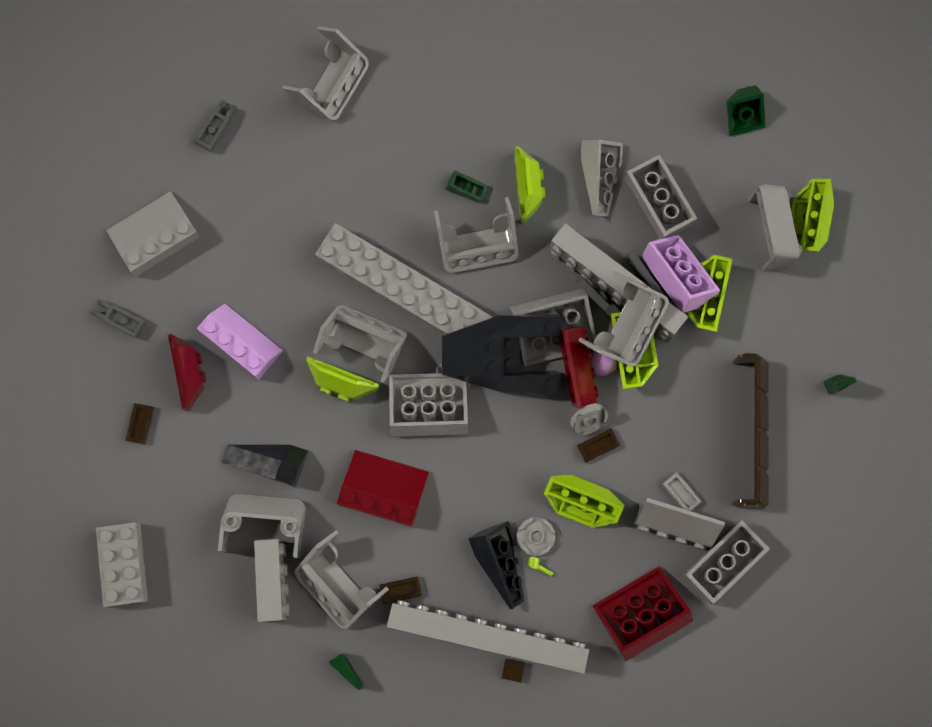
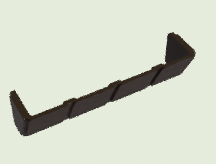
M744 353L738 355L733 360V364L755 365L754 500L738 499L733 501V505L737 506V508L765 509L769 505V476L767 474V469H769V437L767 436V431L769 430V399L767 398V393H769V364L759 354Z

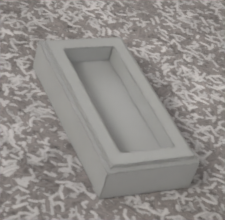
M678 472L661 484L682 509L692 511L702 502Z

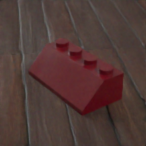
M583 326L562 329L561 336H559L571 406L576 408L597 403L596 398L599 397L598 388L593 384L595 371L593 367H590L589 360L592 359L590 348L587 349L586 345L578 341L579 338L588 341L587 330H583Z

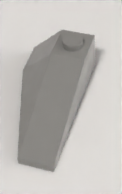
M600 139L582 140L581 162L593 216L608 217L613 199V184H616L618 180L615 176L617 169L621 168L623 143Z

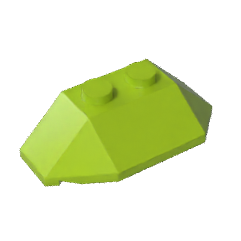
M516 146L514 157L520 222L525 224L542 204V198H545V187H541V180H544L543 169H539V162L519 146Z
M811 179L808 182L809 184L793 199L791 213L798 244H801L802 252H819L828 241L834 209L831 179Z
M713 255L701 263L720 291L699 308L685 312L698 329L717 332L733 260L731 258Z
M621 312L611 314L613 328ZM654 335L638 364L629 366L618 361L623 390L642 387L658 367Z
M307 356L306 358L314 380L322 393L331 395L332 392L338 395V399L348 402L349 399L355 401L379 391L380 385L376 382Z
M574 475L551 476L544 491L545 497L548 498L557 514L592 528L617 523L624 508V504L609 489Z

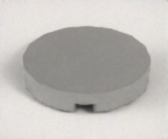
M601 404L587 405L578 410L571 418V428L575 433H579V435L591 434L600 428L599 425L602 422L604 424L607 421L608 413Z
M539 517L525 520L517 532L519 547L531 556H542L549 552L554 546L556 539L552 524L546 519Z

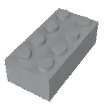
M660 154L626 172L624 179L659 239L674 236L695 224L697 217Z
M740 520L682 576L709 604H714L770 549Z
M133 522L97 527L96 536L103 607L148 602L140 523Z
M279 539L254 541L258 622L287 620V616L290 615L289 604H286V596H289L288 584H285V576H288V567L284 563V556H287V546Z

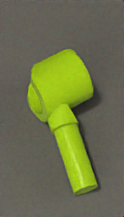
M529 557L528 566L530 568L542 571L549 576L553 575L552 571L539 565V558Z

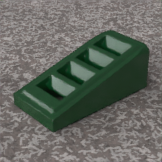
M454 170L445 190L482 203L488 185ZM456 179L459 180L457 186L454 185ZM463 182L466 183L464 190L461 189ZM470 185H473L471 193L468 192ZM477 187L481 188L478 196L475 195Z
M839 374L825 380L823 383L828 393L832 395L854 384L856 379L852 376Z
M341 653L329 661L330 665L356 689L360 690L364 687L345 653Z

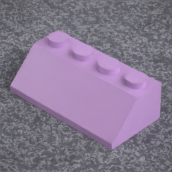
M679 235L648 243L641 258L680 311L685 313L695 310L719 293L720 289Z
M226 304L211 312L197 327L201 334L258 380L283 352L281 348Z

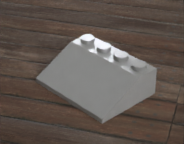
M171 191L106 230L125 264L135 277L200 238Z
M583 289L509 307L511 315L556 313L561 316V330L583 326V330H587L588 341L593 343L596 338L588 295ZM559 336L520 337V352L524 366L562 357Z
M442 373L389 375L391 437L468 434L467 382L442 375Z
M646 498L639 504L634 525L638 526L640 531L649 533V530L657 532L656 535L659 537L668 538V536L676 538L675 541L678 543L687 544V542L694 544L695 548L705 550L713 546L725 522Z

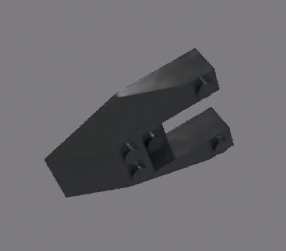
M556 313L498 315L442 336V375L499 392L561 393V374L556 370L520 372V337L561 336V316Z

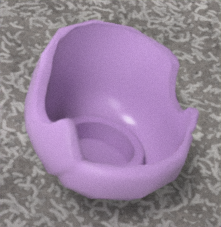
M596 351L591 353L590 367L594 368L596 375L607 376L616 370L617 360Z

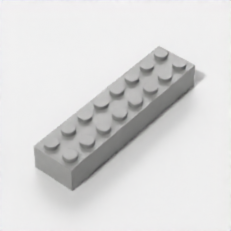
M566 223L551 240L549 248L551 256L556 260L561 259L566 263L565 266L569 270L578 272L584 279L588 277L596 285L595 289L598 292L601 290L604 294H607L611 298L610 300L617 306L621 305L624 307L628 299L621 294V287L625 280L613 275V271L647 286ZM669 302L655 330L656 336L663 341L667 340L669 342L688 316Z

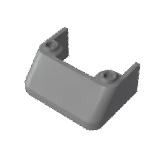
M319 26L317 30L329 40L324 52L331 62L314 90L307 87L295 88L283 85L282 89L300 105L326 119L336 120L341 115L367 71L369 62L367 57L338 29Z
M757 185L748 198V203L758 202L769 251L770 259L763 265V271L793 266L800 255H802V247L797 241L789 204L790 192L785 186Z
M508 197L505 198L506 214H501L494 218L493 229L457 235L455 228L451 225L441 226L438 211H434L443 265L447 272L455 273L512 262L518 257L514 213Z
M613 271V275L625 280L621 287V294L628 300L611 333L606 331L599 333L593 343L579 338L578 341L600 354L629 366H635L641 360L668 307L669 300L667 296Z
M339 305L320 327L313 353L317 354L322 346L329 350L339 349L341 345L376 359L374 364L379 371L383 372L381 382L384 383L393 370L405 343L407 333L398 327L345 305Z
M242 494L232 495L227 501L221 519L218 551L227 553L229 532H235L240 528L242 517L281 520L280 529L285 536L295 538L293 558L301 559L306 511L304 503L298 499Z
M335 530L310 551L295 569V576L340 628L347 629L389 589L385 587L378 594L369 587H363L361 590L358 589L335 563V560L338 558L337 548L331 543L338 534V531Z

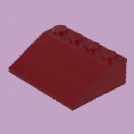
M355 450L336 504L347 509L413 528L429 472Z
M660 566L593 605L596 614L625 661L635 657L693 622L690 609Z

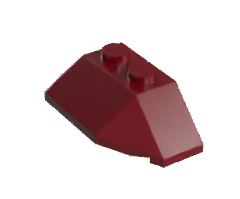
M167 334L181 407L184 411H189L204 390V382H206L205 372L201 371L200 364H203L200 352L198 353L192 346L173 334Z

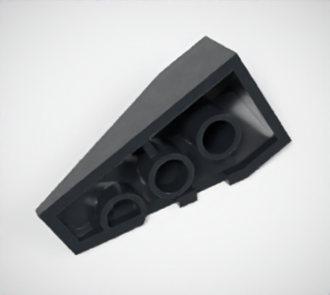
M229 445L222 463L296 488L308 450L293 445Z
M509 521L482 530L468 538L476 559L509 609H514L524 601L521 577L517 575L516 564H519L518 558H515L513 546H516V541Z

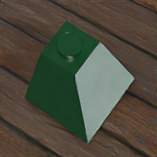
M756 85L738 89L726 101L730 136L766 127L764 94Z

